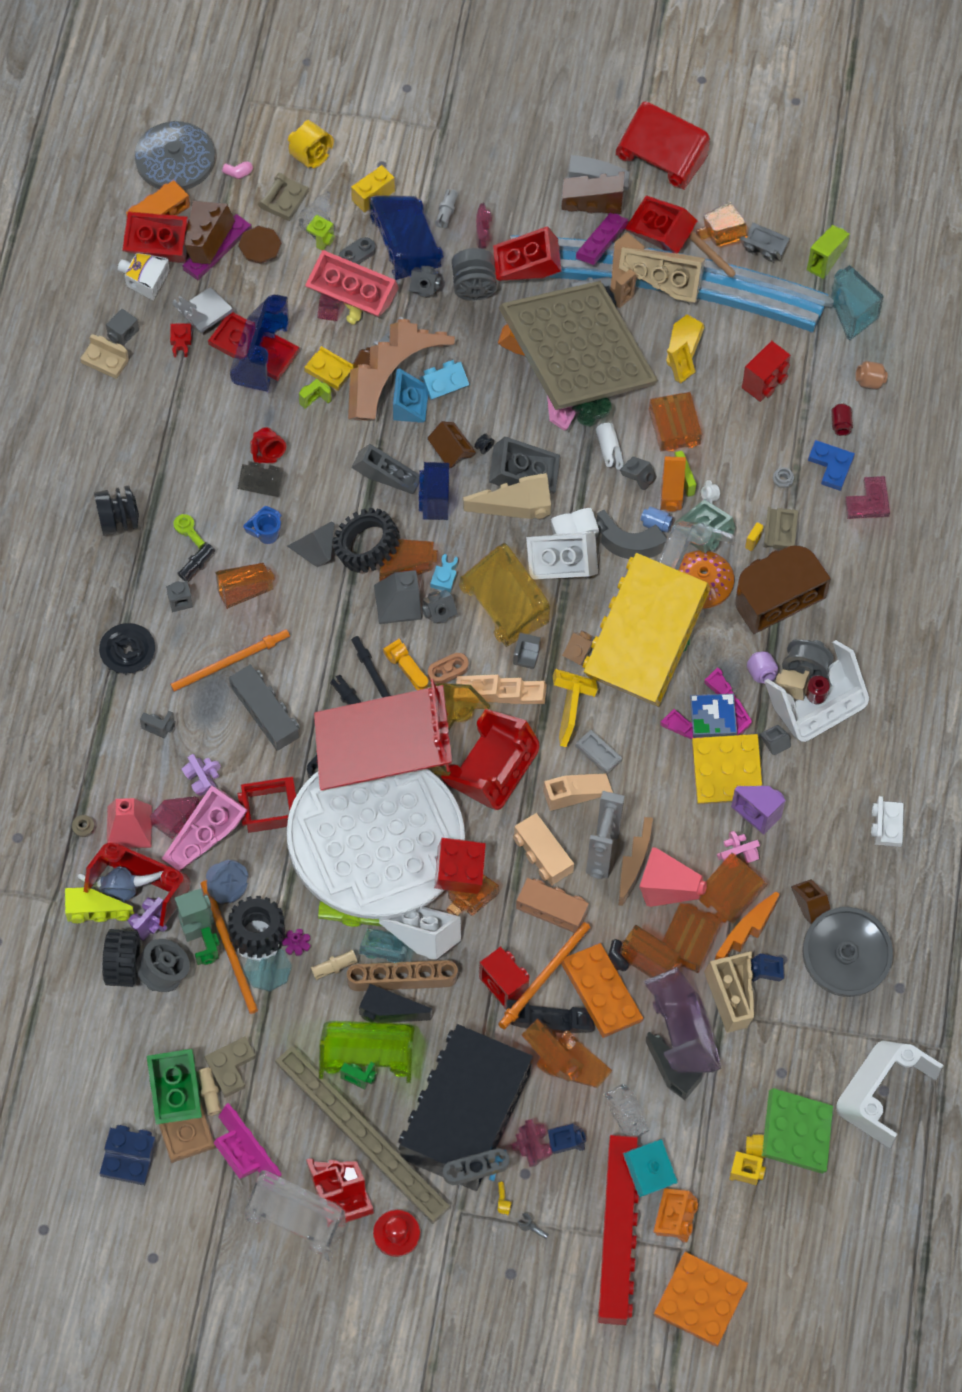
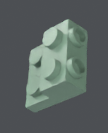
M705 499L674 523L675 529L687 536L691 544L704 553L709 550H715L719 542L725 537L730 538L736 529L733 517Z

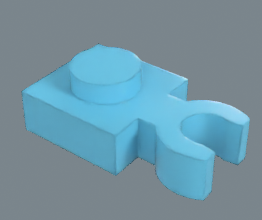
M444 554L442 556V567L436 565L430 587L442 591L447 590L451 593L457 576V571L454 569L458 565V558L455 557L452 563L446 562L447 554Z

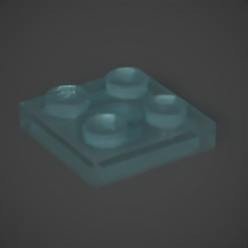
M368 928L360 945L359 954L365 955L367 958L375 959L378 957L387 959V961L392 963L404 962L409 947L390 932Z

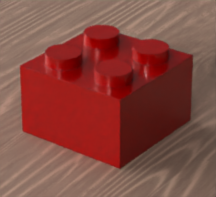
M771 340L745 366L741 388L759 402L765 397L769 398L773 394L775 387L778 384L782 385L787 380L791 354Z
M441 838L437 848L434 889L478 894L483 884L486 843Z
M501 946L479 962V979L505 1009L507 1000L517 1001L528 989L529 974L523 967L519 968L511 952L508 950L505 952Z

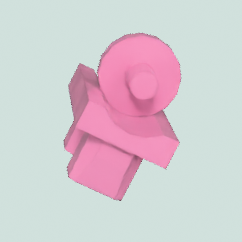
M735 831L729 832L730 839L723 841L725 847L732 845L733 848L716 854L718 860L722 859L727 870L740 866L736 856L738 853L743 852L746 863L758 860L757 847L760 844L758 840L740 845V842L746 840L745 835L737 836Z

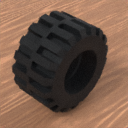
M250 896L247 897V901L240 900L238 906H233L232 913H229L228 928L230 942H232L235 950L239 948L240 954L247 953V957L251 958L253 955H257V958H262V954L269 956L271 955V950L276 952L279 949L278 944L282 945L283 937H285V920L281 908H278V904L275 901L270 903V898L267 897L261 899V896H256V899H252ZM252 921H262L268 925V928L262 932L253 933L246 930L245 926Z
M109 929L107 932L102 960V975L106 986L134 987L138 975L135 969V962L141 953L140 935L137 930Z

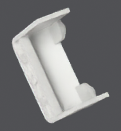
M837 640L832 643L838 660L828 667L830 687L827 699L823 703L812 704L806 696L804 701H794L792 695L786 693L785 689L769 679L764 681L775 711L793 736L800 741L806 742L861 711L868 704L869 696L854 650Z
M881 1041L872 1049L840 1096L836 1110L842 1118L888 1148H891L897 1133L878 1121L882 1116L883 1106L872 1095L894 1062L907 1068L914 1066L934 1080H937L943 1065L913 1045Z

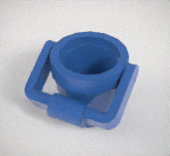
M264 506L243 527L247 534L258 538L262 543L272 544L278 539L281 528L280 517L282 515L279 511Z

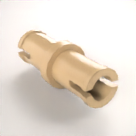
M350 950L335 958L331 956L328 961L314 967L312 966L311 969L317 981L334 972L338 974L340 973L339 970L355 963L357 964L358 961L353 950Z
M203 1068L197 1071L202 1088L200 1094L201 1097H204L208 1116L218 1115L222 1111L217 1095L219 1090L215 1086L211 1068Z

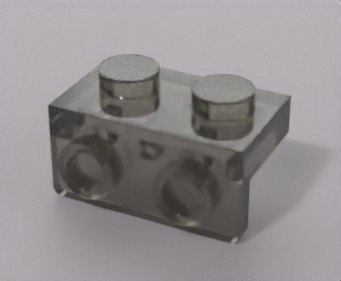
M248 461V464H242L238 489L280 497L283 476L286 474V472L281 471V467L269 465L268 468L260 467L261 463Z

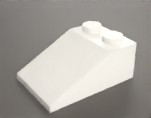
M595 532L526 537L530 579L586 577L598 574Z
M423 907L410 914L401 915L400 917L379 919V923L417 954L426 956L429 959L439 958L461 941L460 917Z

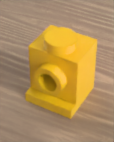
M736 1151L729 1180L757 1185L758 1180L763 1181L766 1167L762 1166L763 1158ZM750 1169L752 1171V1174L744 1172V1170Z

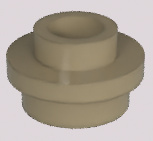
M78 816L72 822V830L77 836L86 837L93 832L94 822L89 816ZM81 823H86V824H87V825H86L85 827H83V828L79 827V825H80Z

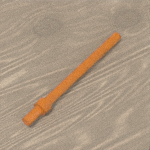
M285 629L273 636H265L262 638V641L171 683V688L175 692L265 648L268 650L276 646V643L290 637L289 632Z

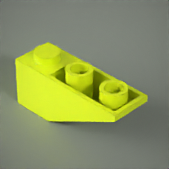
M84 887L65 888V914L68 922L71 921L72 923L79 924L88 920L105 922L107 919L127 921L134 914L133 906L93 889L85 893L83 892Z

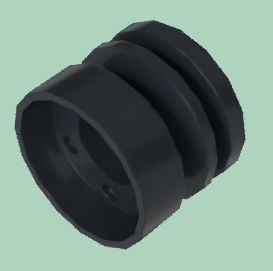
M129 485L124 486L126 496L122 497L119 487L115 490L116 498L112 499L108 490L94 492L103 536L117 533V523H121L124 531H128L126 521H131L133 530L138 529L139 513L137 503Z

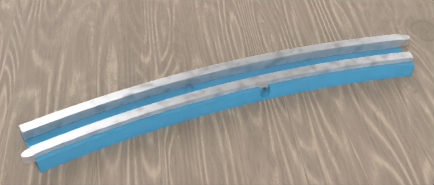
M510 235V239H513V238L518 237V236H511V235ZM558 238L562 272L545 278L587 280L590 277L593 279L611 278L614 243L610 245L595 265L576 259V252L586 240ZM644 248V250L671 253L670 251H665V250H659V249H653V248H648V249ZM705 259L702 281L697 299L758 314L812 333L825 306L832 307L834 304V300L828 297L829 294L730 264L728 265L735 270L736 274L734 277H729L709 259ZM637 278L635 287L662 291L654 288L653 285L642 279Z

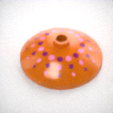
M701 550L689 552L680 557L673 566L674 569L709 584L711 590L703 608H712L723 603L733 590V570L722 556L714 552L707 551L704 553ZM700 571H706L707 573L702 574Z

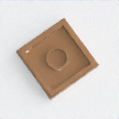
M202 1106V1118L159 1124L171 1163L215 1149Z

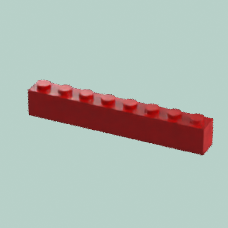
M610 1135L598 1312V1323L626 1325L627 1318H632L633 1304H628L629 1295H633L634 1281H630V1272L635 1270V1258H631V1249H636V1235H632L633 1226L637 1227L638 1212L633 1211L634 1204H638L639 1195L637 1190H635V1185L623 1153L642 1146L637 1145L638 1137Z

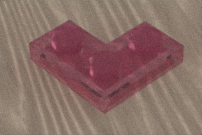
M885 476L864 477L865 496H847L845 498L847 519L889 517L890 515Z

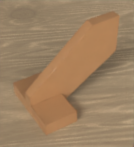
M628 232L614 242L610 290L615 294L616 306L619 308L634 297L637 280L636 273L633 270L629 269L625 272L619 268L622 247L642 250L645 248Z

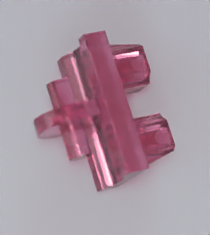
M532 1119L526 1120L525 1124L519 1127V1133L515 1135L517 1141L511 1146L513 1151H520L522 1157L527 1156L530 1167H535L541 1161L548 1159L552 1155V1150L549 1144L540 1145L539 1139L546 1135L544 1124H534Z

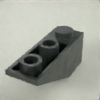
M648 1032L646 1044L666 1086L683 1100H686L702 1081L703 1072H701V1068L696 1063H690L684 1059L683 1054L676 1048L671 1049L667 1046L662 1037Z

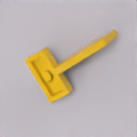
M688 314L673 325L669 349H667V365L672 367L675 381L680 384L695 373L692 358L704 330L703 323Z
M555 669L553 673L554 686L567 689L559 733L560 746L567 747L575 726L579 693L595 697L598 688L594 679Z

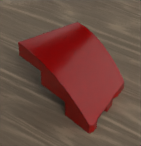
M306 1159L310 1176L329 1228L374 1214L372 1204L366 1193L365 1179L357 1162H339L337 1160L314 1162L313 1159Z

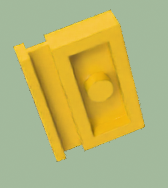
M321 346L319 351L305 365L304 372L339 391L350 377V370L354 368L353 364Z

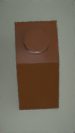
M812 879L791 886L802 914L810 924L820 915L831 910L827 894Z

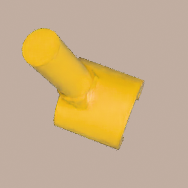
M498 1182L499 1200L497 1211L501 1214L509 1215L511 1201L505 1200L504 1182Z

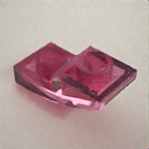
M480 203L476 218L477 246L480 249H486V240H489V222H492L490 210H486L484 203Z

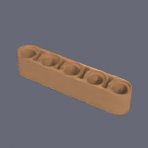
M449 960L356 964L347 970V983L353 991H367L369 984L385 990L443 988L453 986L458 978L457 965ZM444 971H451L453 975L445 977L442 973ZM422 972H428L430 973V976L427 978H422L419 974ZM399 973H406L408 977L400 979L397 975ZM377 974H383L385 975V978L382 980H377L374 978V976ZM354 975H361L363 977L359 981L352 979Z

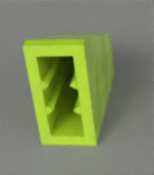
M832 225L811 246L807 271L825 279L847 247L850 234L844 229Z

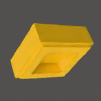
M756 522L746 539V549L754 550L762 537L764 528L762 524Z

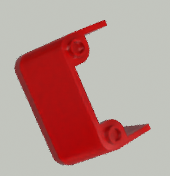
M110 842L101 847L86 867L83 892H89L108 865L114 868L122 866L132 875L137 876L151 875L163 871L161 877L150 884L169 892L162 903L159 926L164 927L177 908L175 897L188 893L191 880L186 874L122 845Z

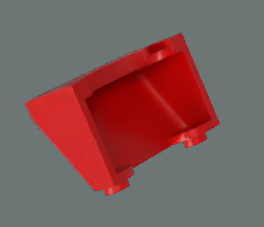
M644 101L638 107L616 148V156L623 161H631L637 156L668 172L670 184L685 190L708 157L710 136L698 126L650 102Z
M485 709L477 720V729L481 736L461 767L450 764V772H447L445 768L441 778L448 786L486 807L500 810L539 751V740L526 720Z

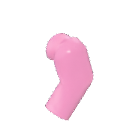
M243 162L235 167L225 164L222 173L241 179L251 173L253 166L250 162Z

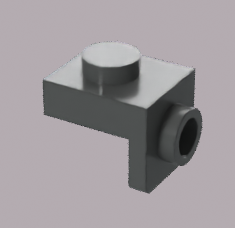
M634 456L620 469L622 476L636 480L642 490H645L657 478L650 462Z

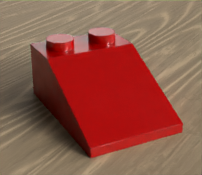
M646 195L625 230L665 251L678 254L698 220L683 207Z
M128 211L122 251L168 259L169 262L185 263L188 254L185 240L189 219L185 216Z
M548 226L493 245L495 273L498 281L545 278L562 272L558 238Z

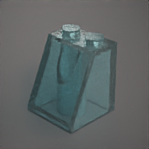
M851 265L836 272L831 298L834 300L833 306L849 341L879 319L884 298Z

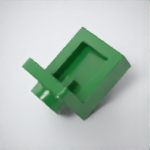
M210 927L201 929L206 950L195 953L197 965H209L215 962L216 959H219L217 946H220L217 934H212Z

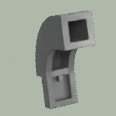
M604 509L597 513L596 523L599 532L602 533L601 543L613 554L626 559L634 558L636 553L651 558L667 549L668 539L656 524L645 531L629 533L621 530Z

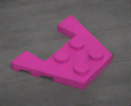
M718 667L704 681V684L716 694H734L730 684L726 682L721 669ZM734 695L737 735H741L751 726L752 720L739 699ZM675 709L661 720L660 725L692 740V722L690 723Z

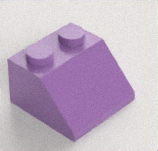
M737 786L734 790L731 807L764 835L782 817L785 799L781 792L776 789L773 790L770 786Z

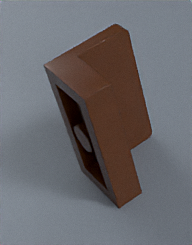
M441 421L427 437L448 468H453L461 458H472L476 453L454 422Z

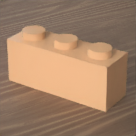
M537 813L514 826V841L519 847L522 846L525 849L526 857L531 864H536L539 868V875L544 881L547 880L552 886L573 873V861Z

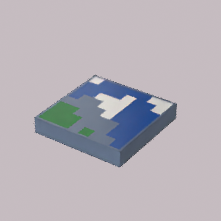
M734 694L690 695L693 738L737 735Z

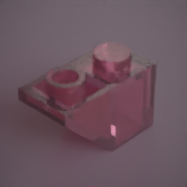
M193 796L164 800L150 815L152 825L173 839L179 834L198 806L199 798Z

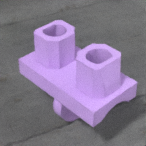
M194 754L188 757L190 762L182 768V771L188 779H192L196 775L200 778L191 785L194 792L201 796L207 793L211 785L217 788L213 779L219 777L217 773L221 767L219 762H211L209 758H206L203 763Z

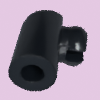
M613 939L608 957L616 970L626 971L629 968V961L625 960L620 953L623 942Z

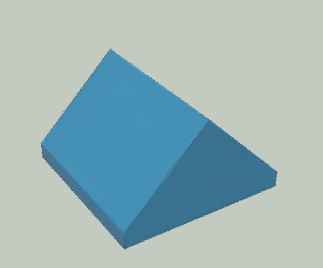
M397 369L393 399V420L425 422L428 400L425 384L402 369Z

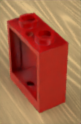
M293 776L241 784V793L237 794L239 803L247 809L241 820L242 826L247 825L248 833L287 827L289 815L251 820L248 797L286 792L290 813L296 798Z

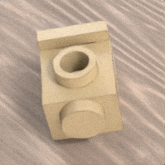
M783 669L781 674L778 673L775 684L785 689L786 693L792 695L793 699L804 701L810 680L809 671L801 674L794 670L788 671Z

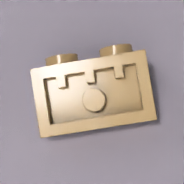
M91 334L90 345L80 360L82 364L117 379L128 363L129 357L128 351L124 346L111 343L103 336Z

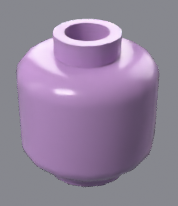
M756 652L747 662V669L753 680L757 683L765 684L764 681L766 679L773 681L778 673V666L772 655L768 652Z

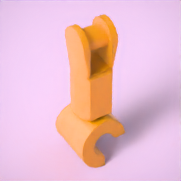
M400 639L383 648L386 658L393 664L398 662V666L416 690L428 688V678L411 658L405 644H402Z

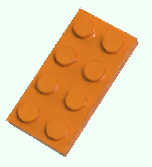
M601 943L569 955L561 962L602 1038L642 1022L643 1017Z

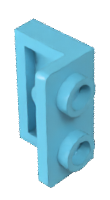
M454 360L443 363V368L436 370L435 367L423 371L425 375L420 376V380H423L430 399L469 385L461 362L455 363Z

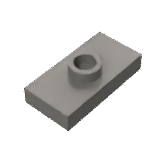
M592 730L587 732L575 744V747L606 775L622 761V757Z

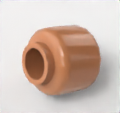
M869 361L859 365L855 374L856 381H858L861 387L879 389L882 384L886 383L888 377L883 364Z

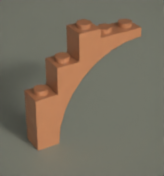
M398 319L397 323L390 324V342H378V345L370 347V365L360 364L358 368L350 370L348 419L362 421L376 419L377 404L382 388L394 369L411 354L421 349L454 345L455 336H447V332L429 334V330H417V324L410 323L408 319Z

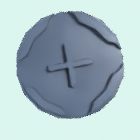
M226 860L210 867L206 873L207 891L210 897L222 904L226 902L232 903L239 899L248 885L246 881L249 876L246 868L236 860Z

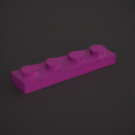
M609 213L576 252V259L595 265L626 228L628 219L618 214Z
M235 214L233 216L235 223L210 264L193 263L190 258L182 265L183 270L198 281L240 241L243 232L252 229L249 222Z

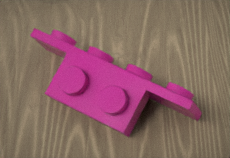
M229 1103L225 1104L218 1118L229 1133L216 1138L214 1145L239 1179L258 1171L270 1188L275 1187L282 1175L277 1165L268 1157L265 1149L254 1138L251 1130L240 1119L239 1114Z

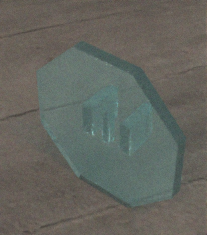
M278 949L275 955L267 959L261 958L260 962L247 958L244 973L252 987L270 992L287 983L292 965L284 951Z

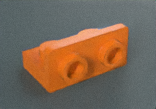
M664 1188L653 1232L658 1236L676 1237L682 1242L687 1243L693 1230V1217L698 1210L697 1198L690 1191Z

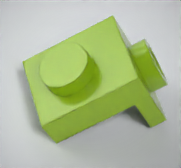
M316 215L306 227L307 232L316 236V248L324 250L327 245L330 246L333 243L335 235L332 222Z
M315 379L311 384L305 385L300 390L299 404L306 409L319 397L329 404L332 401V391L326 383H321L318 379Z

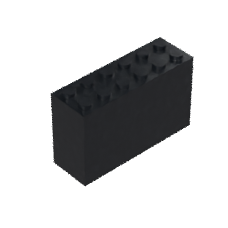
M459 1024L456 1025L455 1030L449 1031L446 1038V1049L440 1050L436 1060L438 1063L436 1070L432 1069L427 1078L426 1091L422 1089L417 1100L419 1103L416 1111L412 1110L408 1119V1123H410L407 1131H402L398 1140L400 1144L398 1150L406 1162L443 1177V1168L448 1162L497 1149L529 1079L533 1065V1055ZM486 1158L485 1160L488 1168L490 1163H488V1158ZM474 1161L470 1164L469 1168L472 1172L478 1173L483 1169V1165L478 1161ZM462 1165L463 1170L455 1171L454 1168H451L450 1173L447 1175H452L453 1178H456L458 1172L464 1171V1176H466V1165ZM483 1178L464 1182L460 1185L477 1192Z

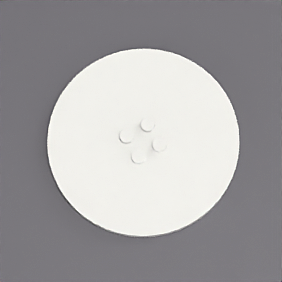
M428 769L320 791L319 774L317 771L298 792L290 809L287 823L289 856L303 884L313 895L331 908L351 916L367 919L400 917L401 915L417 911L436 899L444 891L434 889L439 842L441 838L465 840L462 814L453 794Z

